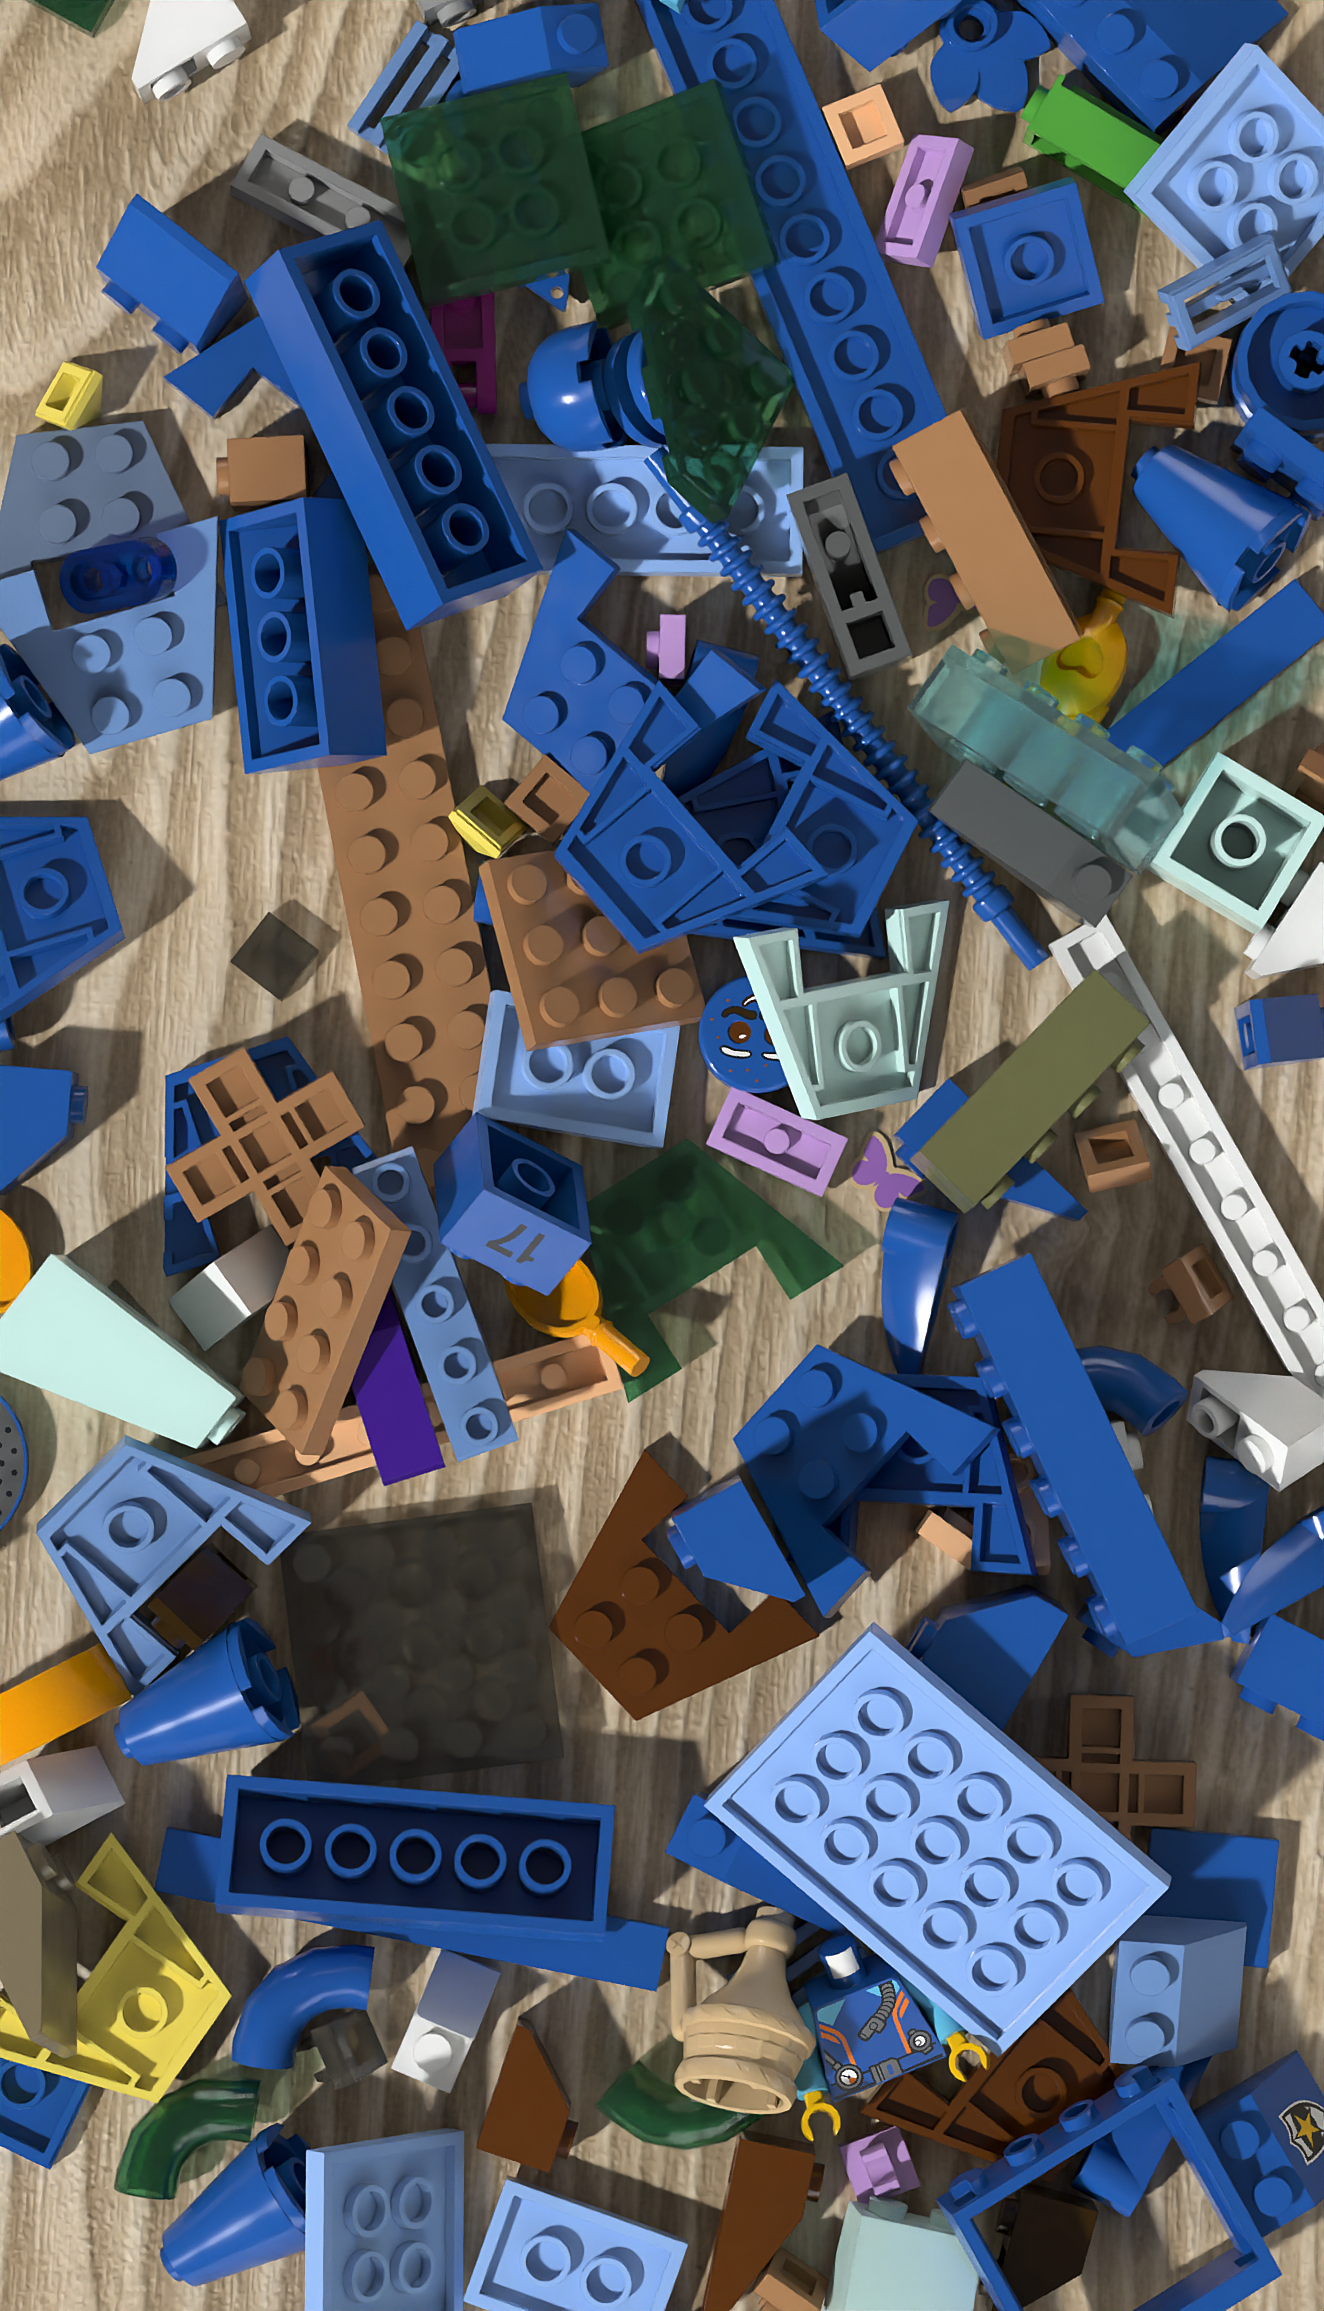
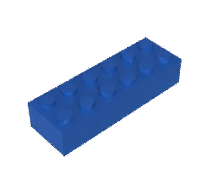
M381 220L278 249L244 280L406 631L506 597L543 570Z
M1032 1254L1020 1255L951 1287L957 1300L947 1304L950 1315L962 1339L968 1340L974 1337L984 1359L974 1363L977 1373L989 1397L997 1399L1002 1396L1011 1418L1002 1422L1005 1433L1017 1457L1021 1456L1024 1459L1030 1456L1039 1476L1029 1481L1030 1486L1044 1515H1049L1050 1518L1058 1516L1066 1536L1057 1539L1058 1546L1073 1575L1076 1574L1078 1578L1085 1575L1094 1594L1084 1598V1601L1099 1633H1104L1106 1638L1113 1635L1116 1640L1129 1646L1199 1613Z
M227 1774L214 1905L217 1913L602 1944L606 1932L615 1805Z

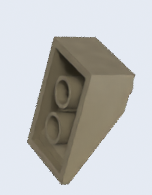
M12 1831L0 1838V1980L29 2039L56 2055L67 2059L77 2053V1908L68 1890L76 1885L70 1870L58 1853L50 1856L40 1841L33 1844L16 1831Z

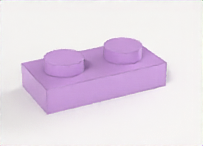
M913 134L875 241L883 260L891 263L933 268L950 219L949 214L953 211L974 151L973 147L959 138Z
M731 1087L705 1145L822 1197L848 1138L809 1120L802 1119L798 1115L747 1092Z

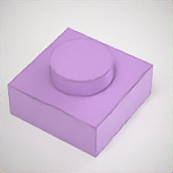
M660 614L659 631H647L646 669H658V681L664 686H684L686 615Z

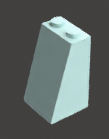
M51 1253L0 1319L1 1373L195 1449L207 1446L211 1441L217 1446L220 1443L223 1444L246 1415L244 1411L238 1408V1405L245 1398L241 1390L67 1255Z
M870 2196L869 2204L849 2200L822 2311H973L979 2276L941 2209H932L930 2217L907 2213L908 2206L887 2197L881 2196L876 2198V2196Z

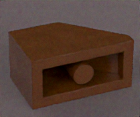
M518 2016L478 2137L476 2149L550 2173L555 2156L567 2160L579 2122L568 2119L571 2101L531 2020Z

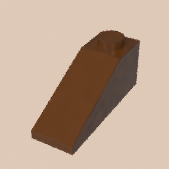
M738 2129L701 2311H730L802 2220L806 2201L818 2202L825 2164L814 2162L816 2156L814 2144Z

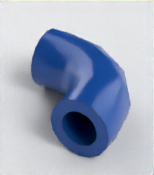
M1102 1345L1076 1349L1103 1409L1121 1416L1131 1423L1143 1437L1149 1436L1166 1424L1188 1398V1391L1174 1377L1141 1354Z
M364 1945L314 1947L275 1966L246 1999L233 2037L231 2060L238 2064L261 2069L292 2068L295 2064L296 2049L302 2030L315 2016L329 2009L351 2008L367 2010L375 1947Z

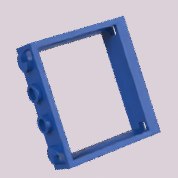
M1142 2065L1126 2071L1115 2080L1114 2089L1095 2101L1087 2099L1071 2105L1060 2114V2122L1040 2135L1035 2133L1028 2134L1013 2141L1004 2150L1003 2158L984 2170L973 2168L960 2174L949 2184V2191L936 2199L998 2311H1024L975 2224L973 2217L1156 2104L1234 2247L1133 2311H1226L1282 2275L1174 2077L1159 2066L1147 2067Z

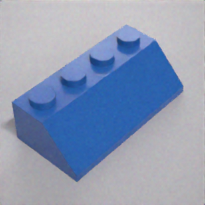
M302 497L220 520L219 526L244 773L263 774L341 766L387 756L366 544L346 500Z

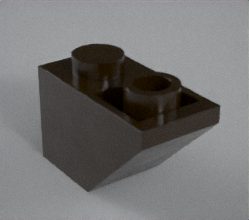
M211 1543L148 1605L157 1615L151 1622V1625L175 1648L180 1649L183 1645L188 1644L195 1651L211 1638L258 1586Z
M1027 2183L1016 2190L1015 2197L1008 2195L1002 2199L995 2232L1004 2234L996 2261L1023 2308L1082 2275L1099 2212L1093 2200ZM980 2280L978 2294L987 2297V2310L998 2311Z

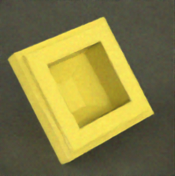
M66 360L62 363L40 402L35 416L70 431L100 417L103 375L95 370Z
M482 785L448 816L468 849L493 858H498L529 827Z

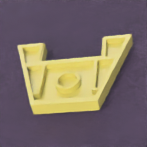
M111 1832L75 1885L126 1921V1924L77 1993V2053L64 2059L31 2041L10 1998L0 1992V2058L158 2103L233 1994L160 1895L154 1890L152 1884L115 1834Z

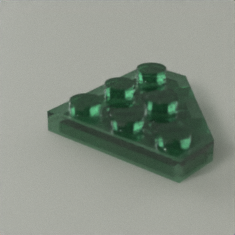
M665 252L650 259L626 305L631 330L641 331L648 366L642 368L641 373L652 419H661L669 454L661 458L667 483L713 524L729 516L794 385V381L789 368Z

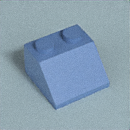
M1141 1915L1115 1941L1108 2028L1110 2063L1175 2068L1237 2048L1246 1922Z

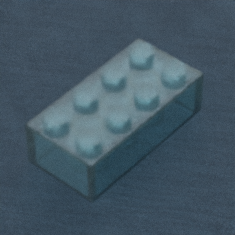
M952 644L907 706L936 746L960 762L963 759H968L1086 839L1101 852L1140 876L1184 815L1183 810L1172 795L1176 787L1160 774L1163 769L1162 765L1135 746L1131 745L1126 753L1107 741L1111 734L1090 717L1079 713L1074 720L1070 719L1056 709L1059 701L1039 685L1027 681L1023 688L1019 687L1005 677L1008 672L1007 668L986 652L976 649L972 656Z

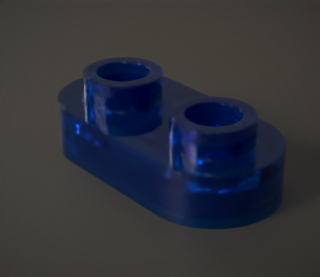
M141 537L71 553L64 560L60 569V587L68 604L81 613L93 614L165 598L175 586L177 564L172 551L164 542L155 537ZM148 562L151 566L152 575L148 570ZM98 570L100 571V579L103 584V587L98 581Z

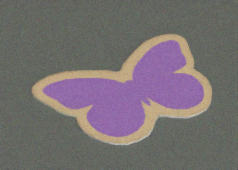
M938 573L932 575L927 580L924 587V597L927 604L923 617V628L926 631L937 632L944 629L959 615L960 611L981 616L976 606L968 610L964 608L948 575Z
M870 1131L866 1135L860 1149V1156L855 1158L849 1167L848 1177L850 1183L855 1188L869 1191L870 1202L875 1209L889 1212L897 1197L913 1200L928 1192L929 1186L925 1178H919L910 1170L893 1167L890 1147L883 1135L876 1131Z

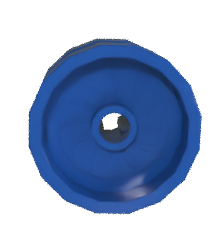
M1316 291L1287 293L1267 303L1258 310L1234 344L1227 367L1229 398L1245 424L1257 408L1261 406L1311 444L1318 443L1324 439L1323 293ZM1297 362L1303 363L1308 367L1310 373L1306 378L1299 377L1294 373Z

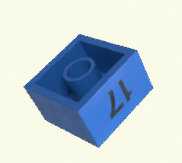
M475 1112L433 1164L440 1243L445 1245L456 1256L467 1260L474 1259L498 1271L512 1284L517 1286L526 1285L548 1296L592 1244L582 1165L486 1116Z

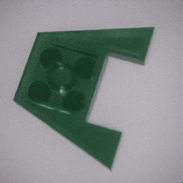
M688 1138L587 1201L592 1240L589 1248L601 1289L607 1320L613 1322V1327L650 1358L645 1371L637 1377L631 1376L619 1365L628 1403L682 1369L648 1314L756 1247L788 1299L791 1300L844 1266Z

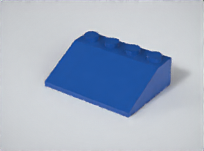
M1013 0L1025 13L1031 15L1040 23L1048 38L1116 110L1157 135L1164 132L1180 117L1182 111L1187 110L1203 95L1244 43L1257 45L1289 14L1276 0Z

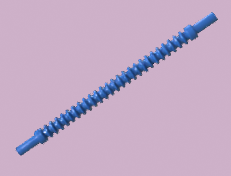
M664 446L652 453L643 462L682 512L678 518L680 523L689 534L698 533L701 537L697 543L700 548L708 546L711 549L712 553L709 556V561L715 562L718 560L723 566L720 576L730 575L733 578L734 583L731 585V590L734 592L741 590L745 595L742 605L748 606L752 604L755 607L756 612L753 615V619L755 621L763 619L767 624L764 634H774L777 636L778 642L775 644V648L777 650L785 648L789 653L786 663L789 665L793 663L799 665L801 670L798 672L797 677L799 679L807 677L811 682L808 692L810 694L818 692L823 698L819 706L821 708L829 706L834 714L831 716L830 721L832 723L840 721L845 727L841 732L842 737L852 736L856 743L853 745L852 750L854 752L862 750L867 756L863 761L864 766L874 765L878 771L874 777L878 781L884 779L889 785L887 790L892 795H897L900 800L899 802L918 820V825L922 829L918 837L920 839L928 837L933 844L929 848L930 853L935 854L939 852L944 858L940 866L942 868L950 866L953 869L954 875L951 877V881L954 883L961 881L966 888L963 890L962 895L964 897L972 895L976 902L972 906L975 913L983 922L991 921L1028 971L1042 963L1049 955L1011 906L1014 902L1013 895L1004 884L997 886L994 884L992 879L995 877V872L993 870L985 872L982 869L981 865L984 862V857L978 856L975 858L971 854L970 850L973 848L971 843H963L959 838V834L927 811L935 798L931 800L926 794L930 788L929 784L919 785L915 778L919 773L918 770L912 769L909 771L904 765L908 759L907 755L897 756L893 750L897 744L896 741H886L882 736L886 730L885 726L880 725L876 727L873 725L871 719L875 715L872 710L864 712L860 707L863 697L857 696L854 698L849 692L852 688V683L850 681L842 683L838 678L841 668H831L828 665L827 661L830 658V653L820 654L817 651L816 646L819 644V639L816 637L809 639L805 634L808 624L802 623L799 625L795 622L794 617L797 614V610L795 608L787 610L783 605L786 595L783 593L776 595L772 591L775 581L773 579L765 581L762 578L761 573L764 570V566L762 564L754 566L749 560L753 555L752 550L749 549L743 552L738 544L741 542L742 537L740 535L732 537L727 530L731 523L728 520L723 522L717 517L720 513L719 506L710 495L704 497L700 495Z

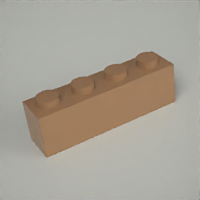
M963 407L893 445L892 448L898 458L889 462L890 468L906 496L914 492L918 495L928 514L919 519L920 525L936 553L944 549L947 550L958 571L949 576L951 584L966 610L974 606L977 607L987 626V629L979 632V636L994 665L997 667L1006 663L1013 675L1080 640L1084 633L966 408Z

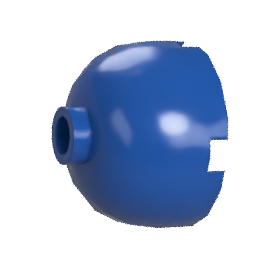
M597 321L570 326L549 335L538 345L528 364L527 382L519 384V401L525 418L527 420L535 419L543 435L557 447L573 452L602 451L623 447L629 438V435L625 433L614 418L606 399L603 371L606 357L614 345V341L605 327L597 328Z

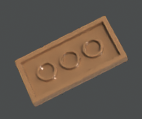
M324 1167L317 1188L309 1201L308 1211L293 1249L288 1255L286 1267L272 1303L266 1311L265 1320L251 1357L244 1367L243 1377L238 1387L301 1455L322 1456L412 1232L346 1167Z

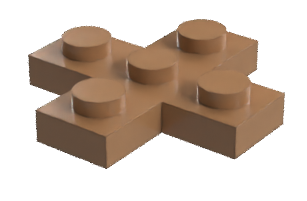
M243 1046L189 1077L188 1081L220 1134L167 1164L165 1169L197 1223L254 1191L285 1246H288L297 1239L308 1211L309 1201L321 1177L311 1158L364 1128L365 1123L333 1069L277 1101L247 1048Z
M1068 1693L1067 1757H1031L1129 1841L1131 1838V1825L1195 1827L1197 1763L1195 1761L1133 1759L1135 1697L1123 1694Z

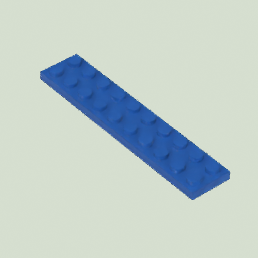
M634 0L832 478L845 473L848 474L876 555L925 536L919 519L928 514L916 492L909 496L904 494L890 468L889 462L898 458L892 448L893 445L941 420L947 414L775 1L685 0L680 15L659 0Z

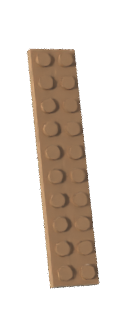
M374 563L368 565L372 597L387 756L347 765L318 768L392 1150L395 1153L413 1146L432 1196L436 1200L433 1164L472 1117L489 996L492 990L479 924L473 920L474 898L462 838L448 817L456 807L421 629L417 627L406 631ZM499 1123L520 1134L518 1126Z

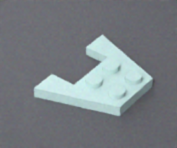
M933 899L885 908L890 972L804 989L798 928L783 927L733 937L802 1119L821 1120L918 1098L950 900Z

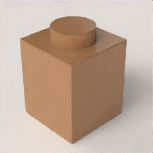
M304 435L227 439V457L216 458L219 496H230V504L234 512H252L302 497H310L308 445Z

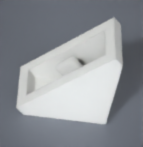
M269 1225L215 1260L167 1301L206 1352L272 1303L285 1270L290 1250L285 1246L272 1225Z

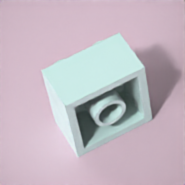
M1218 752L1208 762L1145 869L1252 934H1255L1263 929L1322 831L1324 815Z

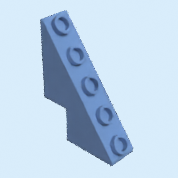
M413 1146L352 1168L354 1176L412 1231L392 1282L457 1461L460 1462L518 1441L519 1438L478 1316L461 1277L455 1256L445 1245L440 1243L437 1205Z

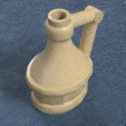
M764 1906L758 1908L756 1918L750 1922L747 1929L736 1927L689 1936L683 1932H676L668 1938L666 1948L670 1953L671 2030L675 2039L684 2042V2057L674 2075V2083L682 2094L701 2103L735 2112L778 2114L790 2110L797 2097V2086L794 2081L804 2060L809 2059L816 2047L815 2037L805 2026L799 2011L793 2003L786 1981V1960L793 1954L797 1940L795 1930L793 1929L795 1921L793 1914L777 1907ZM747 1951L739 1969L727 1984L697 2005V1960Z

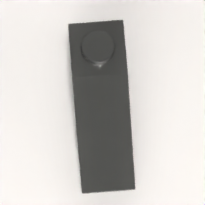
M845 473L786 494L824 614L848 681L853 683L909 663L912 652L848 474Z
M963 759L927 809L928 812L1074 922L1096 928L1133 877L1132 874L1086 839L968 759Z

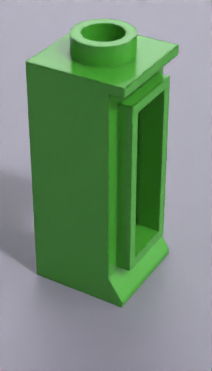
M1061 73L1050 90L1039 85L1021 115V119L1030 123L1027 127L1023 143L1148 217L1124 193V189L1166 139L1073 84L1070 90L1065 88L1063 83L1066 76Z

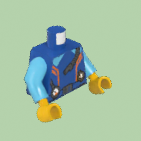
M847 1935L833 1938L825 1942L818 1949V1955L826 1974L811 1979L804 1985L807 2003L797 2009L805 2026L811 2031L816 2040V2047L809 2059L804 2060L794 2081L797 2086V2098L805 2101L807 2107L801 2120V2130L808 2140L814 2141L808 2120L816 2112H824L831 2117L835 2136L839 2131L841 2123L838 2111L832 2105L825 2103L824 2096L828 2092L833 2103L947 2057L943 2048L945 2045H949L952 2050L949 2056V2068L957 2079L968 2082L965 2074L959 2067L960 2056L968 2050L975 2051L979 2055L986 2070L989 2069L990 2058L987 2051L983 2047L969 2042L966 2037L968 2031L877 1953L862 1959L854 1938Z

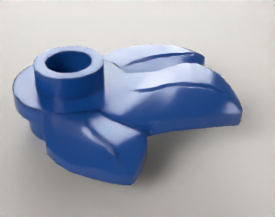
M962 0L949 16L940 20L939 34L943 45L935 54L930 65V80L934 94L940 105L949 113H953L961 108L974 94L980 101L994 109L1004 112H1020L1027 98L1029 87L1024 61L1035 59L1050 49L1051 44L1046 32L1036 19L1023 11H998L988 0ZM966 20H974L980 24L983 33L977 39H966L959 31L960 24Z

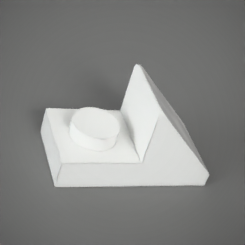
M441 1949L391 2069L450 2094L470 2045L478 2032L501 1972L454 1951Z

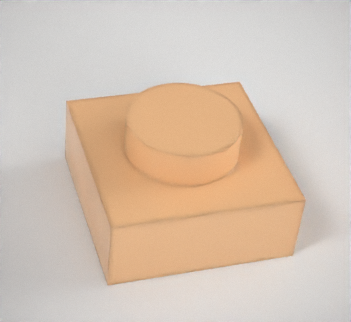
M881 84L821 108V114L845 171L904 147L905 141Z
M950 1508L946 1510L942 1518L928 1510L914 1531L970 1570L973 1525Z

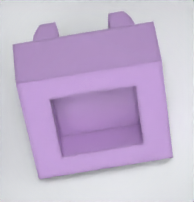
M888 2125L838 2144L840 2155L858 2202L869 2204L870 2196L890 2198L921 2186L899 2127Z

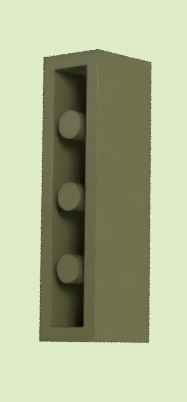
M1094 969L909 1161L964 1214L976 1206L978 1202L988 1210L1015 1183L1006 1173L1023 1156L1031 1164L1034 1163L1059 1137L1050 1127L1066 1111L1074 1118H1077L1102 1092L1094 1084L1095 1080L1109 1066L1117 1073H1120L1141 1052L1145 1045L1137 1037L1150 1022Z

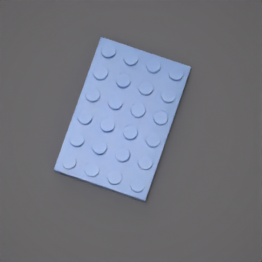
M875 1622L858 1637L709 1794L704 1804V1807L997 2057H1000L1169 1888L1172 1878Z

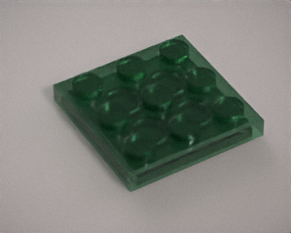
M566 72L380 118L426 309L612 263Z
M715 79L541 148L599 328L605 327L608 331L781 264L722 84Z

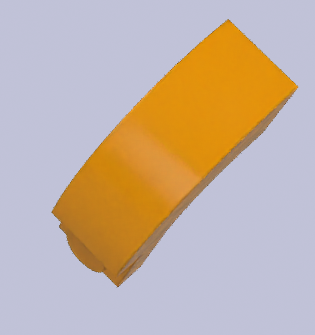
M102 1643L0 1693V1766L132 1699L119 1671Z

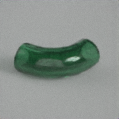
M639 2059L627 2068L594 2104L609 2121L642 2143L681 2151L726 2143L766 2115L735 2112L696 2101L682 2094L675 2084L667 2083L652 2073Z
M246 2077L201 2078L163 2095L160 2101L154 2103L131 2128L116 2169L114 2189L120 2193L155 2200L177 2198L180 2177L185 2164L199 2148L214 2141L250 2143L253 2138L262 2080Z

